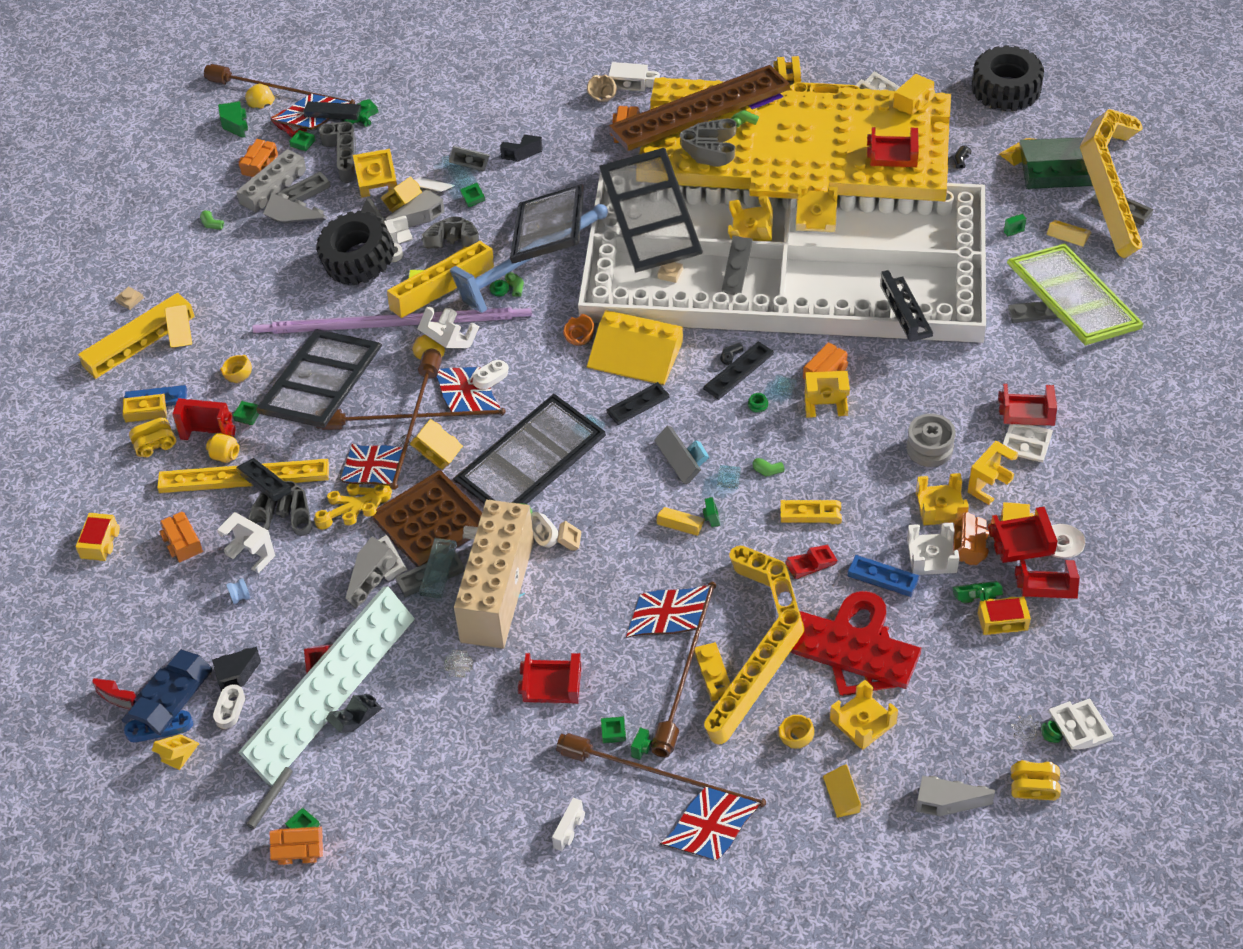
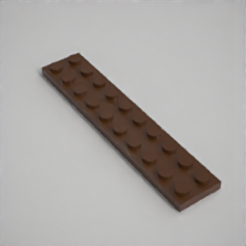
M767 65L610 124L609 132L627 151L634 150L684 131L698 123L715 119L790 90V83L771 65Z

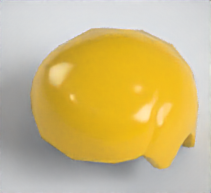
M263 84L252 86L245 94L246 103L251 108L263 109L266 104L271 105L275 99L270 88Z
M426 334L417 337L412 347L414 356L421 360L422 354L427 349L438 350L441 357L444 356L446 351L444 346Z
M235 355L229 357L220 370L227 381L239 383L249 378L252 365L246 355Z
M790 715L778 726L781 741L791 749H801L807 746L814 737L813 723L810 718H806L803 715ZM791 733H793L798 739H793L791 737Z

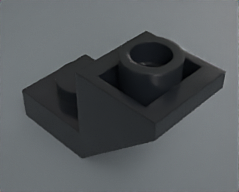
M526 134L523 135L520 144L501 142L500 145L501 159L522 161L543 150L542 137Z
M370 694L353 695L345 710L330 711L326 720L340 733L354 732L378 713L382 707L376 702V698Z

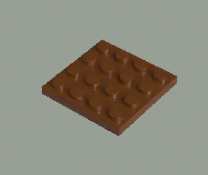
M438 470L377 508L376 513L371 516V519L416 567H419L447 555L469 541L470 539L463 538L464 526L478 527L482 512L441 470Z

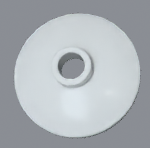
M1067 524L1052 525L1058 543L1055 555L1051 556L1068 559L1079 555L1084 550L1085 537L1080 530Z

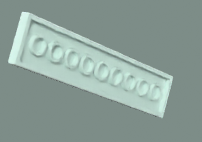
M388 586L383 587L238 752L268 785H273L283 769L291 765L326 724L328 713L338 710L415 620Z

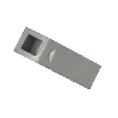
M426 189L397 211L385 218V221L406 216L408 227L431 222L445 212L443 199Z
M278 192L277 195L271 194L263 213L265 216L281 223L327 219L323 214V210L316 207L309 209L305 207L306 203L297 199L295 202L288 200L289 196Z
M371 537L357 554L346 594V599L355 609L365 602L367 596L380 583L381 579L398 559L390 547L374 537Z
M922 776L916 812L944 816L992 805L995 790L985 786L967 785L960 781L942 780L936 776Z

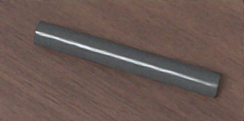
M285 767L247 822L246 825L248 827L256 828L293 773L289 767Z

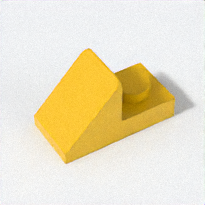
M179 734L155 741L151 751L160 754L161 762L180 770L199 743Z

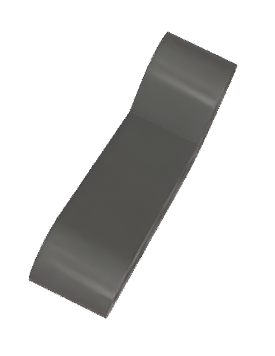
M339 122L321 125L319 127V134L322 145L325 147L337 146V168L340 181L344 183L354 181L356 179V170L353 155H356V137L353 124L350 122Z

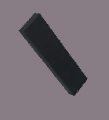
M758 341L704 385L703 390L720 400L773 356L774 351Z

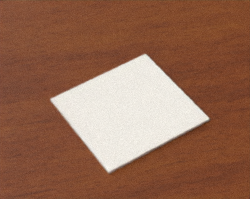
M421 177L415 179L420 187L440 192L455 186Z

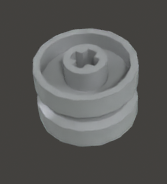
M923 414L916 417L910 423L906 448L909 457L917 464L926 467H937L945 464L952 457L956 436L954 425L949 419L938 414Z

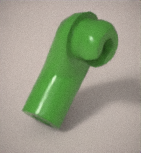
M742 110L734 114L731 119L736 122V128H738L745 122L756 125L759 116Z
M208 210L201 212L200 220L206 228L222 230L224 226L223 220H214L211 215L212 212Z
M513 272L507 273L505 280L513 288L512 296L521 297L524 286L523 279Z
M756 458L752 462L754 470L766 477L785 471L782 462L770 464L762 458Z

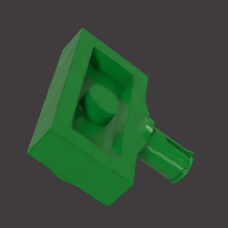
M371 99L358 103L361 104L358 120H341L352 124L362 122L365 127L370 126L371 121L368 118L379 113L378 107Z
M997 581L952 586L954 597L962 603H970L977 598L981 601H987L988 599H995L996 596L1003 595V588Z

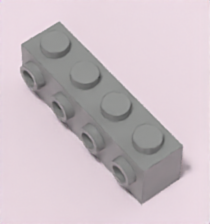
M286 149L236 191L239 204L254 212L265 208L272 193L276 194L289 187L297 177L305 173L304 157Z

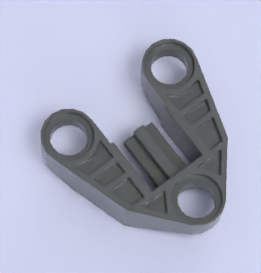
M727 118L698 123L680 133V145L697 163L715 167L726 165L735 157V146L725 141L731 139L736 134V122L733 119Z
M458 216L448 217L434 223L422 234L423 248H443L445 239L450 241V244H454L458 239H462V248L465 246L469 247L479 241V233L472 222Z
M284 481L291 486L292 492L275 502L262 492L260 493L251 508L248 520L255 524L264 522L265 524L262 527L269 530L276 502L278 503L275 514L280 515L281 518H285V515L289 514L291 504V524L294 533L299 536H305L311 532L312 522L306 493L295 482ZM301 523L308 524L304 529H297V526Z

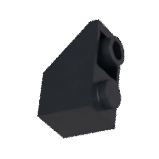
M257 646L212 659L221 692L229 685L242 687L246 684L261 662Z

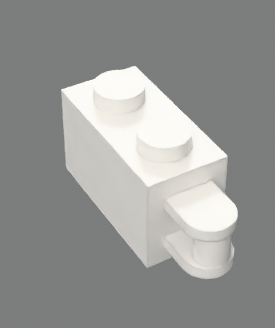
M612 62L609 77L615 81L618 90L645 92L646 87L653 88L654 79L659 78L660 74L656 71H648V65Z

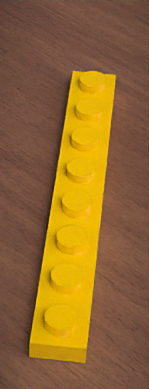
M328 459L262 464L283 481L300 483L329 480ZM237 466L160 471L157 489L159 493L248 487L253 485L237 473Z

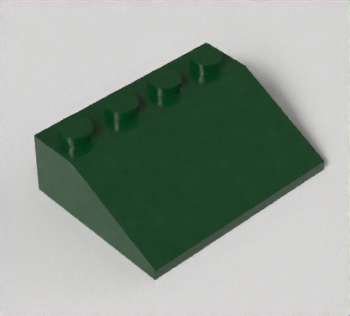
M1084 137L1020 140L1026 189L1093 186L1080 151V145Z

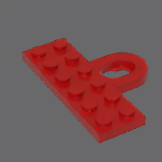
M868 591L850 594L844 599L835 621L799 611L804 632L790 653L907 689L921 655L922 647L880 635L886 620V605L880 596ZM859 610H868L871 621L868 626L856 628L849 623L851 617L856 615Z

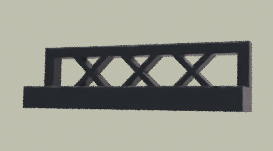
M889 270L882 271L880 287L909 342L933 337V331L904 277L893 278ZM899 284H901V286H902L901 291L899 290V288H898V286H897V285H899ZM919 327L925 329V331L918 333Z

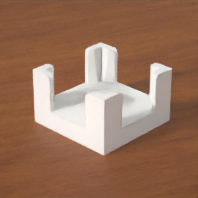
M426 307L417 328L418 330L446 348H469L472 345L479 326L470 323L466 335H463L459 332L461 326L453 324L457 315L456 311L451 308H445L439 322H431L434 309Z
M236 512L217 529L221 537L233 530L235 538L224 549L225 555L234 559L244 548L248 549L252 554L261 556L259 561L251 568V570L258 574L275 557L268 530Z
M943 523L941 533L931 535H919V525L908 526L907 544L912 573L917 575L957 573L959 553L958 550H955L953 554V523Z

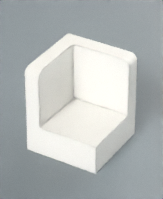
M406 216L384 221L394 243L401 244L413 240Z

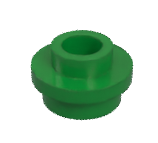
M496 280L490 284L489 289L491 294L501 297L508 293L509 284L504 280Z
M754 393L748 399V408L753 412H763L768 408V399L762 393Z
M1053 720L1045 722L1041 726L1042 736L1046 741L1059 743L1062 740V733Z

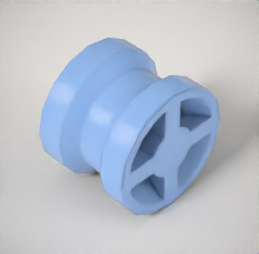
M243 578L239 579L237 583L226 584L233 605L237 604L239 600L251 599Z

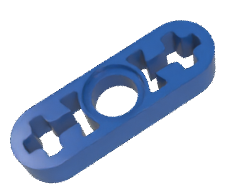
M181 710L173 719L172 727L170 728L169 724L161 735L156 734L147 724L137 720L128 722L124 727V733L130 742L147 741L185 733L192 728L193 719L188 711ZM184 718V724L179 725L180 719ZM146 725H147L148 730H149V732H147V733H146V731H145V730H146V728H145ZM134 728H138L137 734L133 735Z

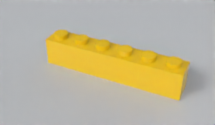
M478 241L388 289L389 309L400 318H403L455 290L457 286L450 272V269L454 266L468 272L474 278L494 268L493 249L482 241Z
M177 292L80 352L78 356L82 367L97 379L168 334L165 307L187 305L188 318L191 320L195 317L192 305Z

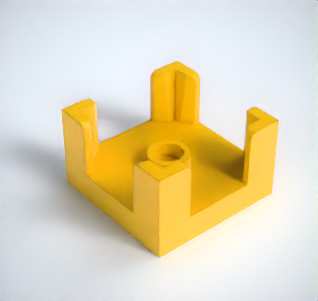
M390 149L353 155L361 198L370 196L369 189L388 186V191L397 186Z
M798 185L796 231L835 232L838 187H828V192L808 191V186Z
M768 196L758 197L760 207L746 209L742 208L739 200L729 201V210L733 217V228L731 225H728V234L731 240L733 236L751 238L752 241H772L773 208Z
M848 371L805 373L804 402L806 418L816 417L815 405L836 404L838 416H848L847 396L850 395Z
M995 441L971 466L967 493L988 505L994 501V498L982 492L981 489L986 484L992 486L995 483V479L1008 485L1014 478L1013 472L1000 465L1001 455L1010 460H1016L1018 452L998 441Z
M961 473L950 474L948 485L927 487L928 476L917 477L916 496L923 526L954 523L963 513H968L967 499L963 500L961 494Z
M866 680L857 685L856 696L841 708V702L838 700L831 705L830 721L862 750L897 724L898 709L893 704H888L887 711L872 698L873 687Z

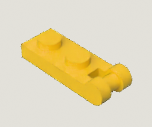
M780 500L781 523H842V515L839 513L841 511V502L838 500Z
M716 642L697 646L694 653L711 702L717 701L731 684ZM723 685L722 688L716 689L715 686Z

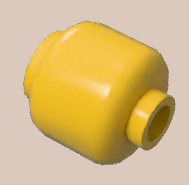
M218 433L207 441L206 450L211 459L229 463L238 456L239 444L234 437Z

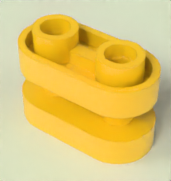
M791 56V62H785L784 57H777V61H773V68L787 81H793V84L801 82L799 56ZM786 69H791L792 73L786 74Z
M157 418L135 426L129 432V438L136 455L139 457H149L153 454V450L157 448L168 450L176 443V437L166 418Z
M1021 760L1011 766V779L1014 780L1011 783V795L1014 798L1052 801L1060 798L1061 788L1058 783L1060 780V769L1057 765H1054L1052 762L1034 763Z

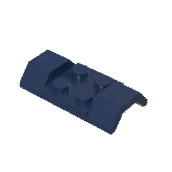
M180 649L163 669L160 668L137 695L134 699V705L121 719L122 722L127 723L130 719H134L147 724L156 734L161 735L213 671L212 667L200 655Z

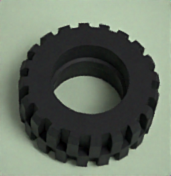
M1004 45L1003 47L996 46L992 50H986L975 61L971 85L972 92L978 101L982 100L981 103L983 105H991L990 108L995 110L996 108H1001V111H1006L1007 109L1017 111L1018 108L1025 109L1027 105L1031 106L1040 97L1044 67L1040 59L1033 52L1029 53V50L1025 48L1020 49L1018 46L1009 47V45ZM1001 77H1012L1015 79H1006Z
M351 211L347 212L346 215L341 214L337 216V219L328 222L327 227L324 226L317 239L316 251L324 269L334 281L346 285L350 283L352 285H359L360 282L367 283L370 279L379 277V273H383L387 269V265H390L392 262L395 245L385 222L379 216L371 212L357 211L354 213ZM365 243L361 248L347 252L351 247Z

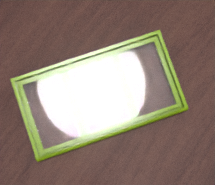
M1065 243L1007 260V264L1085 346L1142 329L1144 323Z

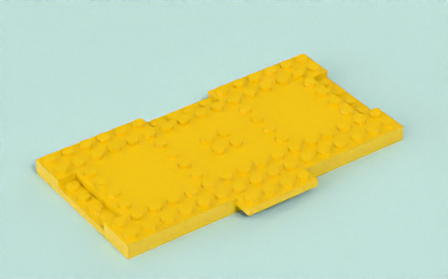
M655 78L650 99V109L725 81ZM847 87L839 88L838 94L829 92L816 93L790 90L780 93L784 96L783 98L752 110L749 106L709 120L731 119L734 114L742 110L759 116L756 125L749 122L741 124L740 127L736 128V134L731 139L725 141L735 146V157L726 165L715 167L697 163L680 145V133L682 131L642 146L639 154L666 148L678 184L683 186L748 189L749 196L797 199L798 185L808 186V191L828 192V187H838L837 195L946 202L951 94L935 93L933 99L928 101L922 109L910 115L893 107L895 91ZM876 127V136L910 137V127L918 128L919 155L917 167L870 166V158H867V134H871V128ZM661 159L636 167V183L656 184L668 180Z

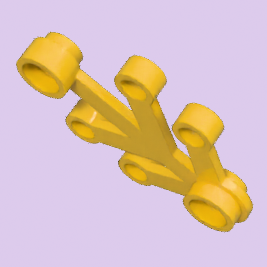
M348 484L346 488L350 496H340L338 491H332L327 495L329 503L331 505H345L329 512L326 510L316 512L314 517L315 525L318 529H327L333 523L332 518L343 514L344 524L350 526L356 523V518L361 510L364 516H373L380 503L390 500L392 489L390 486L379 484L374 488L360 487L359 484ZM356 495H365L362 497H353Z

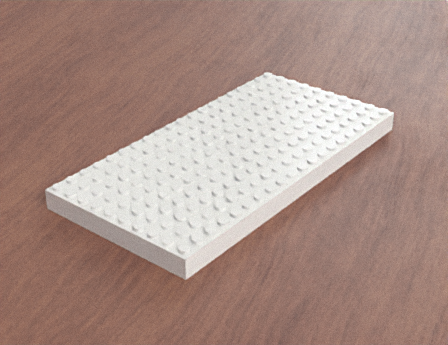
M623 169L610 173L617 194L653 185L650 183H636V169ZM600 172L595 206L597 204L605 205L608 209V215L602 220L598 219L591 225L578 303L579 316L585 314L592 319L593 323H600L605 310L688 328L907 339L880 287L881 272L889 270L893 278L904 277L933 331V337L921 340L984 343L986 330L985 185L947 183L946 202L837 195L835 232L796 231L797 199L768 197L773 208L772 241H752L742 293L731 295L722 292L732 242L728 234V225H731L733 228V217L729 210V201L739 200L742 208L746 209L760 207L758 197L749 196L748 189L679 185L703 253L676 261V263L683 264V270L677 283L658 279L657 273L661 266L637 273L634 272ZM671 188L620 202L629 229L681 215ZM684 222L632 237L640 261L692 246ZM899 284V285H897V286H898L899 290L901 291L902 286H901V284ZM919 327L918 333L925 331V329Z

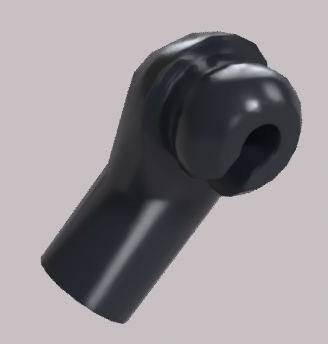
M967 145L960 146L953 155L957 169L966 167L963 158L969 157L968 154L971 155L972 153L971 148Z
M739 342L723 348L720 356L721 362L725 365H730L733 362L734 355L744 351L743 345Z

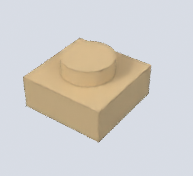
M672 262L662 265L657 273L658 279L677 283L683 270V264Z
M129 286L115 297L117 303L129 310L144 299L143 294Z
M567 521L559 524L557 542L573 551L579 549L581 530Z

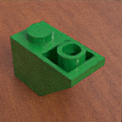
M240 101L218 104L222 128L241 138L246 137L245 131H248L247 120L244 119H247L245 108L241 107Z

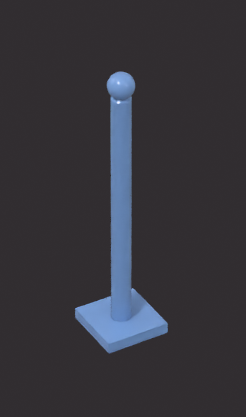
M597 204L593 211L591 210L582 215L580 230L598 219L606 218L608 215L607 207L603 204ZM571 230L543 238L525 250L571 236ZM509 258L477 278H474L473 275L457 266L451 268L450 272L462 301L483 313L488 309L480 289L531 259L512 264Z

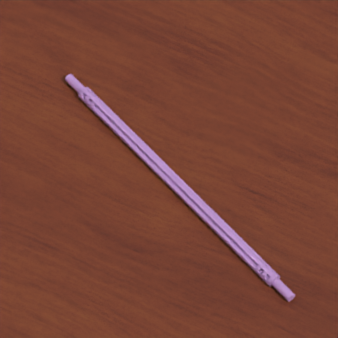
M493 308L483 313L477 310L456 311L457 315L453 323L512 319V317L532 316V309ZM434 312L431 322H439L443 312ZM410 313L403 318L394 314L272 322V324L253 325V333L273 332V334L311 332L315 329L328 331L419 325L424 313Z

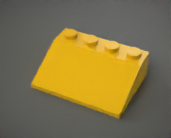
M605 310L597 329L587 368L665 385L683 343V327Z

